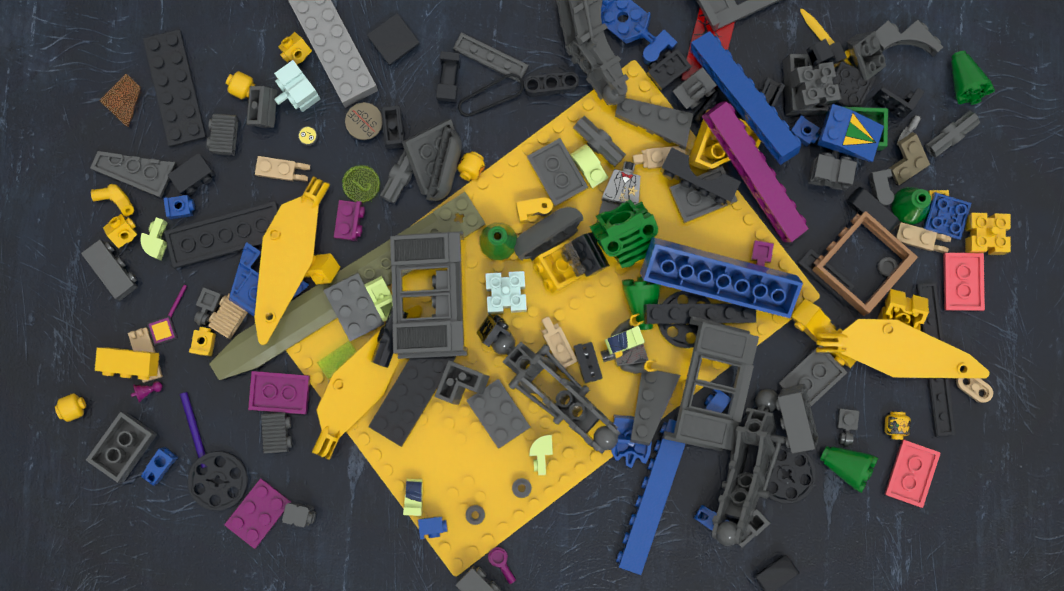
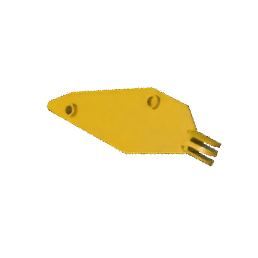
M314 176L301 197L281 205L263 236L254 316L258 342L261 345L268 343L313 262L318 208L330 186L329 183L323 182L320 179L317 180ZM273 315V318L268 320V317Z
M416 304L404 312L408 313L407 318H419L422 307ZM380 330L332 374L316 409L321 433L312 453L330 460L339 438L384 395L400 359H398L397 354L393 353L388 368L371 362L378 345L377 338Z
M857 319L841 333H817L819 338L834 339L816 340V345L833 346L817 347L816 352L842 353L892 377L987 378L989 376V371L970 354L896 319ZM964 365V370L960 371V367Z

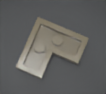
M914 132L897 142L904 158L889 167L892 177L898 185L930 165L920 140Z

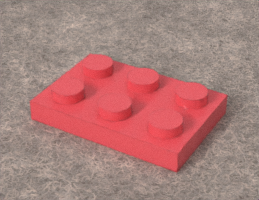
M944 253V311H984V253Z
M902 440L884 495L923 508L940 452Z

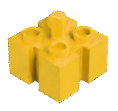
M987 213L969 214L965 224V231L970 232V237L965 239V253H985L988 250V255H1005L1011 252L1010 237H1006V231L1010 230V214L995 213L988 218Z
M890 289L885 300V307H882L878 319H896L921 331L920 324H924L929 313L928 298L916 295L908 298L905 292Z

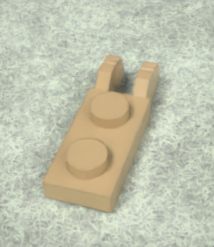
M258 156L255 175L287 181L308 182V177L295 174V169L310 170V165Z
M902 222L898 226L896 238L903 244L940 253H948L949 249L944 246L934 245L935 240L951 242L952 238Z

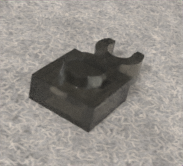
M569 242L561 249V255L564 261L572 266L576 277H579L586 271L579 261L580 258L572 242Z

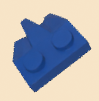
M614 415L613 423L621 433L618 436V443L611 450L615 460H620L622 456H626V466L630 468L633 467L637 458H640L641 462L646 464L651 453L652 441L649 446L630 442L634 416Z

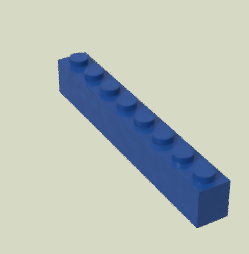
M709 31L691 42L690 52L776 161L781 165L797 155L801 148L800 139L797 135L791 133L788 124L779 118L776 109L767 103L765 95L755 88L753 80L750 77L747 78L741 65L736 64L732 59L731 53L723 48L720 39Z
M668 419L667 422L663 421L660 432L663 433L661 440H657L654 451H656L655 458H651L648 464L649 476L643 479L641 488H644L642 496L638 495L635 503V506L638 507L636 514L632 513L629 525H631L629 533L626 532L622 543L625 546L623 552L619 551L616 562L619 563V568L639 575L642 574L685 447V443L663 439L664 431L674 433L677 421Z

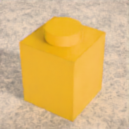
M331 253L316 255L317 258L307 273L316 285L331 283L340 269L339 264Z

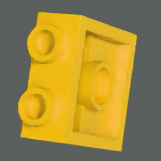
M569 240L542 253L533 260L535 272L537 274L541 273L544 279V287L548 291L551 290L552 294L585 276L574 255V251L571 250L568 244Z

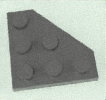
M446 119L402 141L418 187L423 195L428 193L444 127L447 126L455 130L451 119Z

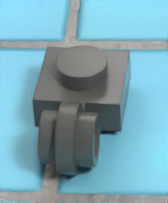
M206 288L202 289L196 306L202 308L201 312L198 311L194 318V322H197V325L206 326L208 324L210 315L207 312H216L223 295Z
M839 409L837 428L844 429V432L840 433L839 443L843 444V446L848 447V445L853 443V434L850 433V430L858 429L859 411Z

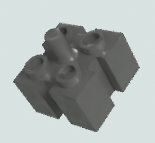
M833 62L818 64L813 69L811 65L798 67L789 73L792 88H797L798 91L794 95L797 111L813 108L817 104L819 107L832 105L841 100L838 84L833 85L832 81L836 77Z
M834 150L832 154H819L812 161L808 183L846 191L848 187L853 185L857 162L852 161L850 157L842 156L839 159L840 152Z

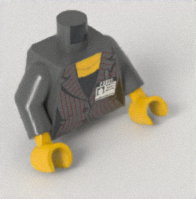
M640 314L632 315L630 319L619 324L612 332L611 337L630 330L634 326L637 327L643 324L644 321L639 323L636 321V316ZM643 344L611 355L608 349L600 352L603 362L614 360L616 366L626 372L638 374L658 370V368H651V364L657 361L648 360Z

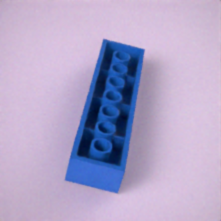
M654 237L651 238L640 271L644 281L786 318H791L803 285L798 275Z

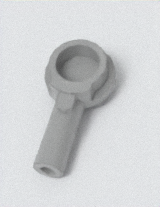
M914 115L909 126L901 133L898 142L916 129L921 120L919 116Z

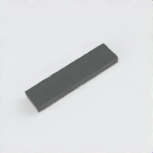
M464 33L460 34L453 47V51L504 76L513 73L523 79L528 69V64ZM510 76V77H509V78H511V79H513V80H515V81H517V82L520 83V80H519L517 77H515V76Z

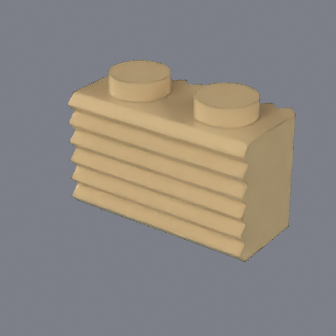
M229 293L228 296L225 295L219 303L221 307L217 313L213 312L210 316V324L208 326L231 339L248 312L229 300Z

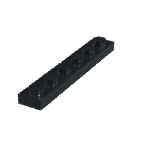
M736 304L644 305V324H689L691 316L716 323H757L755 309Z

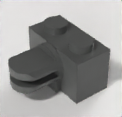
M701 67L672 91L686 109L689 107L693 109L700 103V98L704 95L708 97L715 92L714 87L717 85L705 69Z

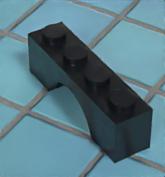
M671 148L660 170L667 179L673 180L674 178L680 181V185L686 188L692 187L697 190L698 194L704 197L709 195L715 198L714 201L723 206L731 203L741 181L725 173L713 180H703L697 177L690 169L689 156L674 148Z

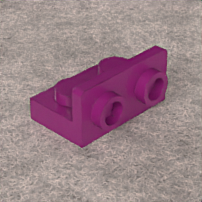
M339 200L334 232L335 239L357 241L358 237H361L362 225H360V219L364 218L365 207L362 206L361 201Z

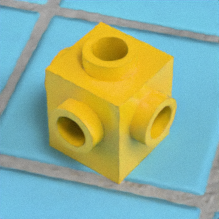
M296 32L283 39L278 46L282 51L280 56L287 63L293 60L296 65L303 62L306 56L312 52Z
M122 214L112 218L103 227L108 238L118 248L131 242L137 235L134 229L136 227L135 223L130 218L126 219Z

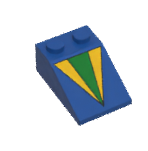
M832 104L827 111L817 145L873 162L884 126L853 110Z

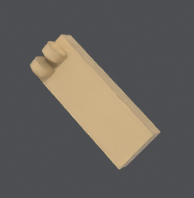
M147 327L128 333L133 350L155 352ZM159 362L157 376H151L149 380H142L143 383L163 377Z

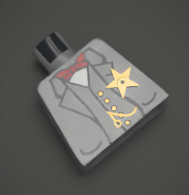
M625 161L622 171L614 169L603 193V201L618 205L628 200H631L634 205L639 203L641 176L633 174L634 163Z

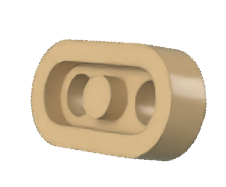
M956 378L958 388L975 401L984 403L990 401L993 397L991 386L982 379L967 378L968 384L965 385L963 383L964 378ZM979 390L984 392L982 397L979 395Z

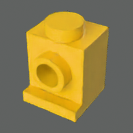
M200 327L199 331L194 330L189 353L212 357L216 334L211 333L210 328ZM201 337L205 339L203 344L199 343Z

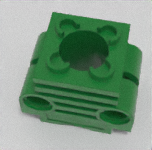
M631 200L621 203L614 210L596 215L598 223L590 226L592 234L608 256L614 257L621 268L630 267L635 262L645 259L651 238L655 237L658 233V226L653 214L648 212L642 202L634 205Z

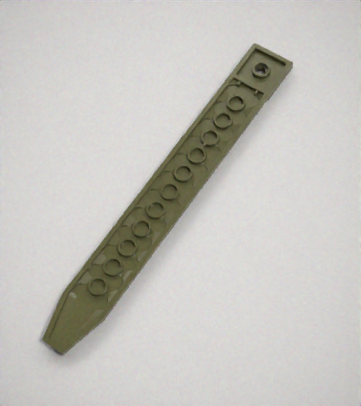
M464 192L398 235L463 231L465 238L486 224L466 192ZM456 214H463L465 216L462 218V223L454 221ZM390 240L337 272L331 283L318 284L292 300L266 345H261L258 342L256 324L238 334L209 363L217 378L223 380L259 368L337 319L323 289L357 272L364 284L382 276L386 285H391ZM402 270V277L413 270ZM273 315L269 316L268 320H271Z

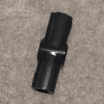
M393 307L390 310L385 326L379 332L377 338L378 345L371 361L388 368L393 356ZM403 311V319H406L408 313Z

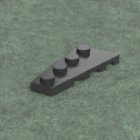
M625 98L622 103L617 104L615 117L633 126L644 128L646 132L652 135L656 134L664 138L663 140L669 143L673 142L679 145V148L685 150L693 113Z
M97 151L90 169L162 198L170 180L168 174L174 171L176 163Z
M662 371L641 373L630 442L650 445L681 375Z

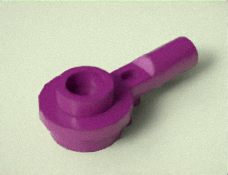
M495 547L488 554L489 562L493 566L499 567L508 583L512 584L516 579L506 564L508 555L503 548Z

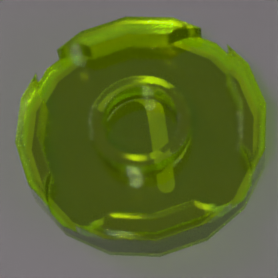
M354 166L343 177V191L354 202H370L377 196L380 190L379 176L374 169L368 166Z

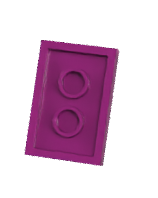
M252 371L248 410L307 414L310 376Z
M260 478L225 523V526L256 549L282 516L287 503H291V501Z

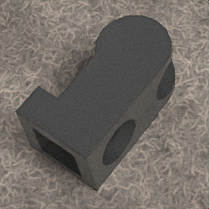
M891 169L872 172L869 175L873 197L885 207L894 200V194L890 190L888 179L892 177Z

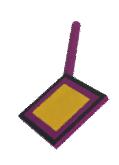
M183 285L168 316L146 323L153 346L177 339L171 317L187 285Z

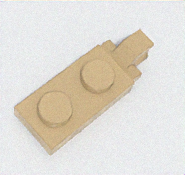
M679 146L642 150V154L633 155L632 160L635 165L643 164V168H662L671 148L684 154L685 150L679 148Z
M549 316L542 319L545 330L542 331L543 337L550 347L552 355L564 368L578 362L558 323L553 325Z

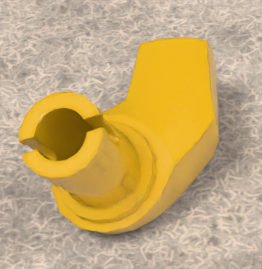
M109 184L107 188L91 190L93 202L110 199L117 205L124 216L127 217L134 212L129 198L116 184Z

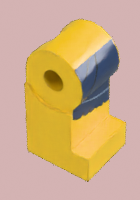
M542 197L516 202L519 223H526L529 216L549 215L553 208L552 201L549 198Z

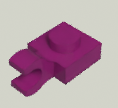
M755 240L751 260L756 261V265L764 267L765 263L770 264L774 243Z

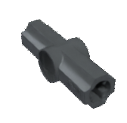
M970 110L955 123L953 121L937 137L925 145L927 152L936 158L950 146H954L965 137V134L978 126L980 123L979 117Z
M585 116L573 127L587 141L588 146L594 152L601 154L614 167L626 156L612 142L611 137L604 130L598 129Z
M405 149L398 163H395L388 176L389 180L380 194V197L393 204L396 203L404 186L408 185L413 175Z

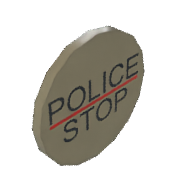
M358 103L351 107L346 114V129L356 139H372L382 129L381 112L370 103Z

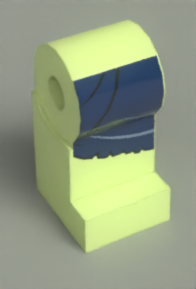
M639 326L605 339L610 355L645 343Z
M407 479L403 515L422 516L423 479Z

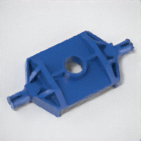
M602 0V24L605 23L608 27L607 29L624 43L645 38L652 44L656 40V37L648 32L651 19L650 12L647 13L632 0ZM621 15L628 16V20L625 22H620L618 18Z

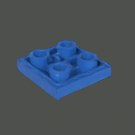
M934 192L923 228L961 240L972 203Z

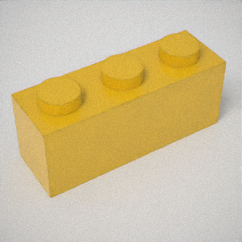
M100 347L96 351L95 371H101L102 375L114 376V373H119L120 377L132 378V375H137L138 379L149 380L151 376H157L159 353Z

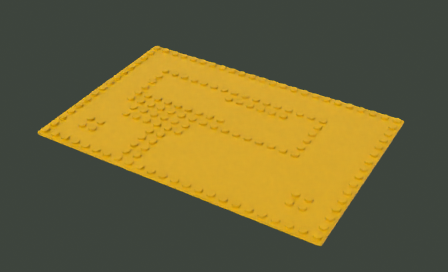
M633 60L622 68L623 75L626 74L629 78L626 81V98L674 109L637 61ZM592 90L482 172L477 180L470 181L420 219L422 220L433 213V211L466 192L486 225L465 237L464 240H461L464 347H467L468 356H457L454 362L490 376L486 387L499 379L531 428L498 449L466 401L475 395L476 392L465 388L459 405L434 397L435 392L403 446L397 445L368 426L410 358L399 360L384 395L346 431L403 509L406 495V480L423 479L422 516L409 515V517L418 529V519L443 516V520H447L448 532L440 533V537L429 538L428 535H425V538L453 576L461 574L613 457L611 450H605L602 454L588 445L578 433L569 427V424L564 419L559 425H556L551 414L518 389H511L508 384L517 374L503 363V360L508 355L497 354L491 345L488 347L483 344L476 333L489 315L487 297L492 296V293L486 289V273H501V277H509V272L524 271L525 289L520 290L521 295L526 294L527 312L511 313V308H505L502 314H491L494 317L496 315L500 316L509 325L508 329L515 339V347L522 342L534 353H537L544 344L546 345L547 343L542 333L545 330L542 319L549 316L553 325L558 323L559 327H561L574 354V345L589 342L593 344L602 379L584 384L578 362L565 368L582 387L585 385L589 388L590 391L585 397L612 422L614 421V415L634 416L641 373L634 374L623 371L620 367L616 366L614 360L603 362L600 352L608 349L605 339L611 337L612 332L617 326L632 316L623 290L622 280L633 279L637 281V277H642L640 271L644 259L635 262L630 267L621 268L615 258L608 256L601 248L610 265L609 267L595 275L583 276L552 294L551 290L548 291L544 287V279L541 273L537 274L533 268L534 262L531 259H523L522 261L514 252L508 259L493 260L482 253L479 245L483 229L492 223L509 225L515 231L518 238L524 231L547 217L540 215L529 216L526 223H519L516 202L542 197L549 198L527 156L561 138L569 154L585 144L588 145L587 141L573 129L583 116L588 118L598 129L604 130L611 137L612 142L626 156L614 167L601 154L594 152L608 178L594 188H591L582 172L579 171L588 189L555 207L553 205L550 214L561 208L572 207L579 210L583 215V221L577 227L578 231L567 239L570 242L583 234L592 232L590 226L597 222L596 215L599 214L602 196L614 169L622 171L624 162L633 163V155L642 154V150L679 146L673 142L669 143L663 140L664 138L656 134L652 135L646 132L644 128L633 126L615 117L617 105H607L604 99H599L595 90ZM691 130L685 149V154L689 157L697 138ZM643 164L635 165L633 174L641 176L639 203L642 202L648 212L653 214L658 226V233L654 238L756 264V261L751 260L755 240L774 243L771 263H765V267L798 275L803 282L792 314L804 299L812 303L819 299L820 295L738 190L735 193L737 202L684 223L669 190L670 187L679 184L680 181L664 177L663 173L660 172L661 168L648 169L643 168ZM689 164L691 171L696 176L719 168L717 166L712 169L702 170ZM456 214L454 221L462 223V218L465 216L463 214ZM496 233L494 238L498 240L501 238V235ZM447 268L411 271L402 277L403 291L436 290L432 287V276H436V270L447 271ZM391 284V285H389V286H387V287H388V289L390 290V292H391V294H392V284ZM661 285L658 304H662L670 295L682 290ZM681 295L678 297L677 302L678 304H687L688 298ZM432 296L403 298V311L418 304L422 307L419 318L432 317V314H436V309L432 307ZM706 297L711 304H732ZM699 301V302H697L696 304H705V303L702 302V301ZM756 310L757 323L720 324L750 331L751 335L759 337L758 346L792 320V317L786 318ZM337 318L286 351L304 375L310 376V384L322 398L332 374L384 325L349 341ZM653 324V329L640 330L645 342L643 345L648 360L657 361L651 364V368H658L657 371L681 375L661 418L663 419L681 404L693 348H680L670 344L662 336L658 324ZM673 326L669 327L667 334L672 338L676 337L678 330ZM687 333L685 339L688 343L693 344L696 336L693 333ZM702 358L697 379L711 382L732 365ZM556 366V368H557V372H556V373H558L562 378H565V379L571 381V380H570L564 373H562V372L560 371V369ZM545 369L532 381L555 403L557 394L563 390L567 391ZM696 385L694 394L702 389L703 386ZM531 393L541 403H543V399L538 394ZM570 398L566 400L565 405L569 403ZM583 410L578 413V417L582 414ZM599 420L588 434L594 439L596 429L606 425ZM552 435L553 455H545L546 475H538V471H534L533 461L537 460V456H529L530 448L538 438ZM517 479H527L531 484V493L525 498L515 496L512 491V485ZM520 484L518 490L520 492L525 491V485ZM472 505H478L485 511V518L478 525L470 524L465 516L467 509ZM473 511L472 517L474 519H477L479 517V513L477 511Z

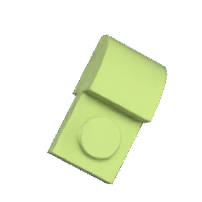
M585 144L570 154L591 188H594L608 178L600 165L601 162L588 145Z
M156 217L155 221H152L150 224V234H141V245L148 255L162 260L167 242L161 239L167 222Z
M380 276L364 285L384 322L387 320L393 305L392 294L383 277Z
M552 435L538 438L530 448L529 456H537V460L533 461L534 471H538V475H546L545 455H553Z

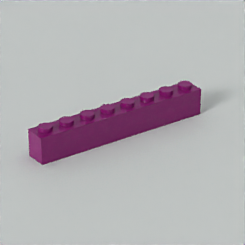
M721 102L702 115L704 121L782 241L793 242L809 228L806 225V219L798 213L795 202L785 193V187L776 179L775 171L767 165L764 154L756 148L755 140L747 134L744 123L736 117L733 106L727 102Z

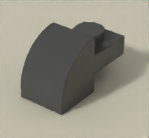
M755 508L753 520L749 523L746 530L747 536L741 541L740 546L742 548L770 524V521L757 508Z

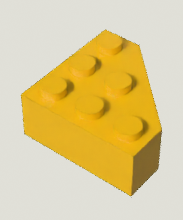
M703 119L689 157V164L702 170H708L730 161V159ZM740 119L745 125L747 134L755 140V146L758 148L761 140L746 121Z

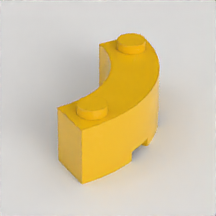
M804 299L791 315L795 321L794 326L800 331H804L815 342L820 339H834L819 338L817 333H841L843 331L840 328L836 330V327L830 322L831 320L824 314L821 308L807 299ZM829 352L841 366L845 364L851 368L857 361L842 353Z

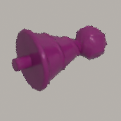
M158 381L154 382L152 386L134 384L135 392L131 393V396H137L140 403L153 390L156 392L161 391L162 384Z

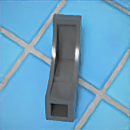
M889 20L875 31L882 52L897 45H912L925 50L934 57L943 48L941 41L936 36H933L929 32L928 27L919 20L915 21L902 34L899 32V28L894 23H890Z

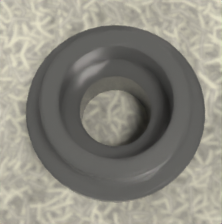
M517 479L512 485L514 495L519 498H525L531 493L532 487L527 479ZM520 484L525 485L526 489L524 492L518 490Z
M472 505L467 509L465 516L470 524L478 525L483 522L485 511L478 505ZM473 511H477L479 513V517L477 519H474L472 517Z

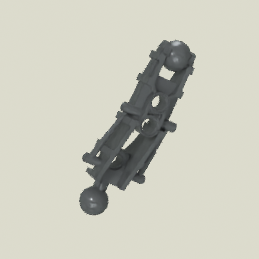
M556 0L560 25L566 44V52L569 56H573L571 58L572 63H578L581 69L587 73L586 80L597 92L600 100L604 99L607 105L622 103L626 98V81L629 78L626 74L623 75L619 63L621 59L618 55H614L606 40L604 31L608 27L605 23L602 24L601 20L602 0Z
M501 331L499 332L498 340L494 344L492 343L491 346L497 354L508 355L503 360V363L517 374L508 384L511 389H518L551 414L556 425H559L564 419L569 424V427L596 451L598 450L603 454L605 450L613 449L618 443V436L621 434L617 430L618 427L585 397L590 391L589 388L585 385L582 387L566 371L561 363L549 352L550 347L544 344L537 353H534L522 342L515 347V339L512 334L509 337ZM556 366H557V367L560 369V371H561L562 373H564L571 381H569V380H567V379H565V378H562L558 373H556V372H557ZM543 369L549 372L567 389V391L563 390L557 394L556 403L532 382ZM531 393L538 394L543 399V403H541ZM570 398L569 403L565 405L566 400ZM583 410L582 414L578 417V413ZM601 420L606 426L596 429L593 439L588 432Z
M763 389L757 393L755 404L758 409L747 408L745 426H737L736 439L733 451L731 450L727 481H723L721 485L725 491L718 499L719 508L717 516L714 515L712 519L714 525L712 537L724 546L740 545L742 539L746 538V530L749 523L753 520V512L759 497L765 499L769 497V491H766L780 446L786 443L785 436L776 435L774 415L770 413L777 409L776 399H778V394L772 389ZM750 444L759 446L756 466L753 470L754 474L749 472L743 473ZM727 517L740 519L737 525L731 521H726Z

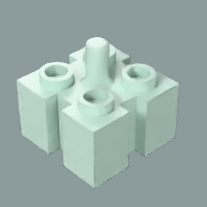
M293 60L274 73L278 78L275 82L283 92L274 98L278 105L289 99L295 109L300 108L304 112L320 100L314 87Z
M524 271L509 272V277H501V273H486V289L492 293V296L487 297L488 314H502L505 308H511V313L527 312L526 294L521 295L520 290L525 289Z

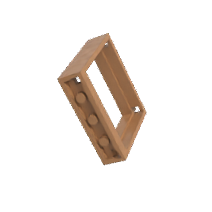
M866 211L861 215L857 213L850 221L852 225L849 229L845 227L838 234L840 239L837 242L832 241L826 248L828 252L825 256L820 255L814 261L816 266L812 269L863 316L872 311L918 258ZM861 223L902 259L900 264L865 304L823 268Z

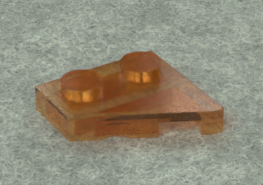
M125 74L99 101L128 127L141 87Z

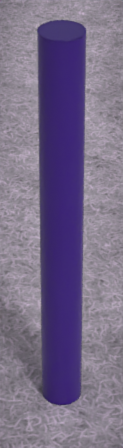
M181 393L180 397L198 458L205 455L204 447L188 393ZM200 464L201 468L207 467L205 464Z

